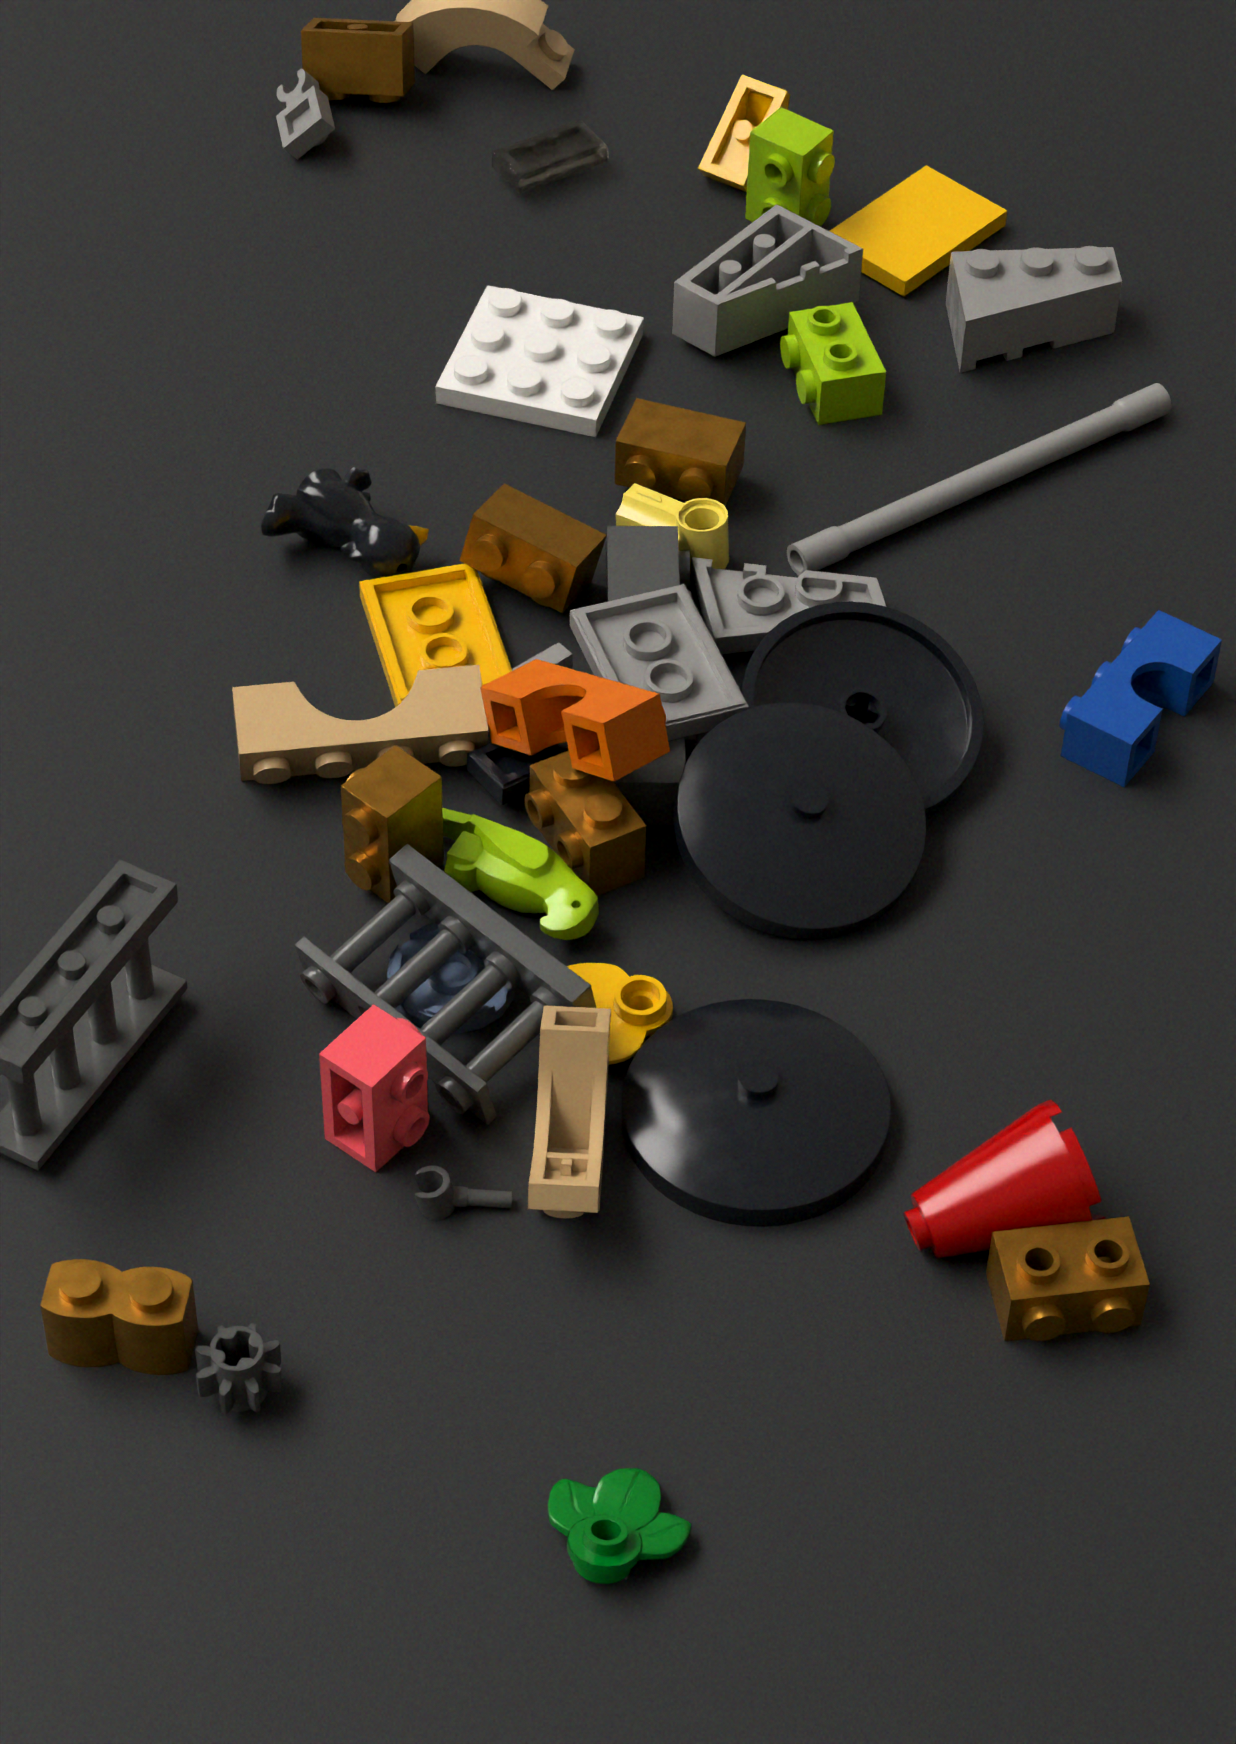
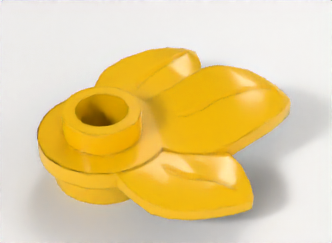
M580 963L567 966L591 985L596 1008L611 1009L609 1064L624 1062L635 1056L644 1044L646 1037L652 1036L658 1029L671 1021L673 1002L663 984L657 979L647 975H633L629 977L620 967L606 963Z

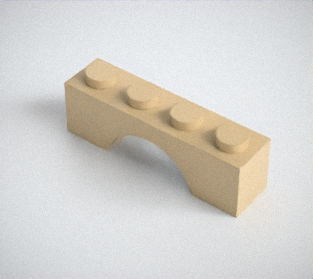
M480 665L418 670L410 692L398 706L381 716L366 720H344L321 712L306 700L295 682L232 687L241 781L255 780L262 784H276L286 781L291 776L317 774L323 778H339L350 774L353 770L367 767L395 745L422 764L440 762L445 766L451 767L467 765V753L488 743V724L480 689L482 686Z

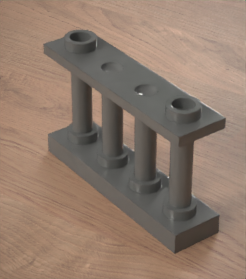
M406 844L389 859L397 885L394 889L395 898L330 957L305 936L295 944L304 969L300 974V978L306 988L319 1001L326 1004L332 999L356 1019L373 1004L396 1019H406L395 1009L456 952L463 954L468 950L473 952L484 961L485 969L420 1029L416 1028L426 1037L428 1078L436 1083L435 1087L441 1098L457 1113L464 1114L469 1110L488 1126L497 1115L487 1082L540 1033L544 1005L596 1008L592 987L409 844ZM425 915L438 925L440 932L375 992L351 974L356 967L412 916L419 919ZM516 986L530 997L532 1004L466 1066L440 1046L503 987L512 989Z
M120 859L0 997V1074L6 1076L10 1098L8 1104L0 1112L1 1154L39 1171L188 989L187 980L151 964L148 939L178 903L176 883Z

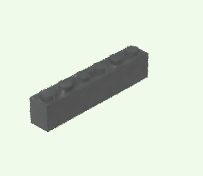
M607 526V602L682 584L689 586L690 550H679L678 526ZM696 734L668 741L670 752L613 781L645 825L674 826L673 808L676 789L686 765L685 755H691L696 747Z

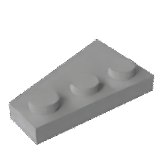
M691 558V577L704 623L721 655L755 651L761 640L781 621L813 606L853 601L886 607L878 580L874 577L806 570L796 578L766 574V565L744 563L742 572L712 568L713 559Z

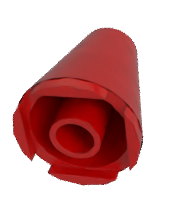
M1050 1099L1036 1105L911 1194L914 1208L903 1212L912 1239L919 1251L930 1247L936 1258L990 1250L992 1232L1105 1219V1216L1090 1212V1206L1102 1202L1099 1190L1072 1128L1058 1132L1050 1117L1062 1113L1059 1106Z

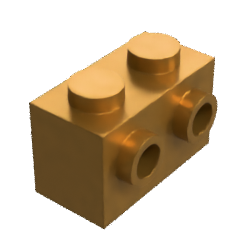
M313 18L301 30L302 69L319 82V90L328 96V100H343L349 98L350 94L369 95V100L373 102H395L400 99V96H404L415 84L413 22Z
M636 398L616 439L615 484L630 488L636 483L668 497L686 501L695 498H709L717 500L726 506L744 466L746 422Z
M504 483L473 514L459 561L475 568L489 579L500 581L531 597L536 603L563 613L593 580L607 535Z
M395 745L367 767L353 772L347 781L341 785L345 872L356 886L366 891H372L387 903L395 898L394 889L397 885L389 859L406 844H409L438 868L444 864L442 777Z
M569 751L530 765V793L525 795L524 800L531 822L539 829L555 853L595 892L596 896L644 878L646 825L613 781L573 769Z
M1129 1216L992 1232L986 1276L1004 1341L1020 1339L1045 1341L1063 1334L1097 1330L1103 1333H1114L1127 1327L1141 1325L1150 1283Z

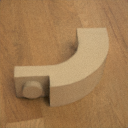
M411 0L397 14L395 19L396 22H413L414 66L424 74L429 72L449 52L464 46L480 45L500 50L509 55L553 90L565 79L575 50L567 44L560 33L549 29L543 24L548 5L541 0Z
M544 1005L540 1027L537 1112L528 1187V1209L543 1210L549 1216L565 1219L579 1217L584 1212L598 1213L600 1210L611 1009Z

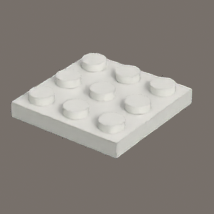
M487 285L435 386L436 404L596 437L643 336L644 317L621 313L617 310H606L576 304L563 299H552L518 292L510 288H498Z

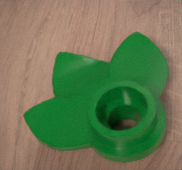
M616 1469L603 1476L596 1488L564 1478L554 1484L550 1491L547 1509L549 1522L560 1533L568 1537L567 1552L573 1561L577 1573L594 1583L610 1584L621 1581L628 1576L632 1567L639 1560L666 1559L673 1556L683 1548L691 1532V1523L670 1513L659 1512L661 1502L660 1484L655 1477L643 1469Z

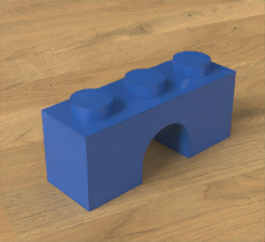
M1158 610L1142 629L1135 627L1129 633L1121 653L1112 663L1109 661L1102 663L1087 692L1082 697L1077 695L1072 697L1066 705L1059 723V727L1065 730L1061 757L1125 787L1155 752L1162 715V708L1157 706L1167 708L1181 716H1186L1214 683L1222 639Z

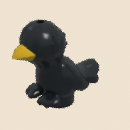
M355 467L348 471L343 480L339 473L333 469H320L309 474L301 482L296 495L273 494L261 523V531L264 536L278 537L297 533L300 537L312 542L340 548L341 552L349 554V559L359 563L367 573L378 577L408 573L417 560L420 546L427 540L429 529L406 525L394 518L376 514L370 504V493L362 492L372 484L370 474L367 469L360 470Z

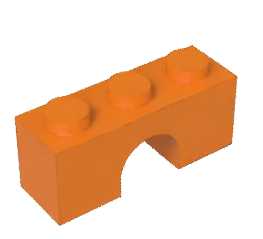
M538 659L480 687L492 744L532 756L547 747L567 742L573 769L611 781H616L670 752L665 725L666 714L659 693Z

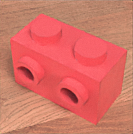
M373 1004L319 1053L325 1139L376 1173L404 1146L410 1147L422 1137L428 1126L430 1116L428 1113L426 1037L408 1020L403 1018L396 1019Z

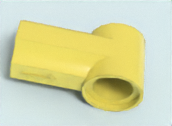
M636 483L623 494L622 503L616 512V526H678L679 550H690V574L692 557L713 559L712 568H726L729 563L728 510L722 503L709 498H695L683 503Z

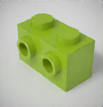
M783 107L777 109L750 132L745 219L754 222L777 204L818 226H822L829 216L832 204L829 198L830 175L835 164V157L832 155L834 130Z
M853 302L817 306L811 309L789 312L788 335L782 336L780 340L781 357L785 368L793 369L796 375L799 399L802 404H809L817 424L822 425L882 415L886 370Z

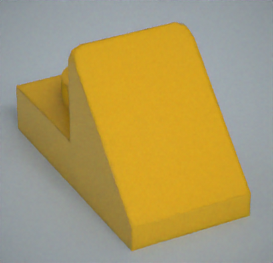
M741 75L698 167L702 175L747 192L750 132L780 107L788 110L789 92Z

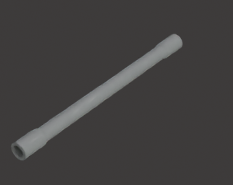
M1159 383L1147 386L1116 400L1105 409L841 526L829 527L790 544L787 547L788 562L798 576L806 570L818 571L845 559L851 552L1117 433L1131 431L1165 416L1171 411L1170 396L1167 390Z

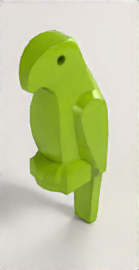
M442 808L443 835L455 840V843L447 852L444 871L447 875L469 892L480 890L491 900L505 908L522 913L535 914L545 912L546 916L540 918V930L553 938L563 940L577 939L586 935L591 930L599 915L598 897L552 849L535 838L478 815H470Z

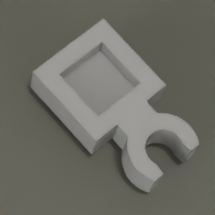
M302 68L297 71L299 81L293 91H290L282 84L277 88L278 100L287 106L276 115L282 146L285 151L297 160L312 147L322 144L328 135L335 130L328 96L319 90V82Z

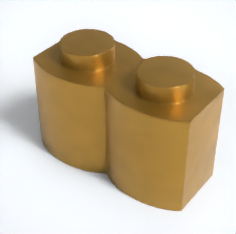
M87 1259L64 1260L51 1264L40 1304L48 1353L51 1357L63 1363L79 1367H102L119 1362L131 1370L151 1375H170L189 1370L198 1332L193 1280L178 1271L161 1267H139L121 1272L109 1264Z

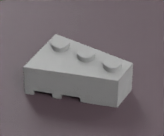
M776 204L674 282L672 334L716 357L788 329L789 312L811 309L817 306H830L859 301L863 248Z
M1084 246L1081 248L1043 249L1033 247L1025 250L976 249L973 251L951 252L945 304L960 373L976 369V361L1000 354H1003L1006 361L1020 358L1023 354V348L1049 342L1050 346L1054 349L1114 333L1122 285L1114 248Z

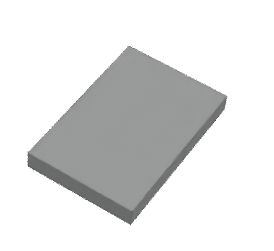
M684 584L570 610V628L595 676L660 694L661 703L666 714L665 725L668 741L710 731L725 719L749 709Z

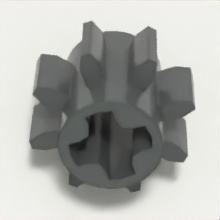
M253 1323L248 1327L232 1326L225 1328L221 1325L217 1327L218 1333L212 1339L210 1347L202 1345L197 1346L195 1349L197 1369L199 1370L196 1374L198 1395L201 1398L215 1394L216 1400L221 1405V1414L227 1415L230 1411L242 1412L251 1409L257 1413L261 1411L260 1404L265 1399L268 1391L281 1392L283 1388L281 1368L278 1367L282 1363L280 1343L278 1340L263 1343L261 1336L257 1333L256 1324Z

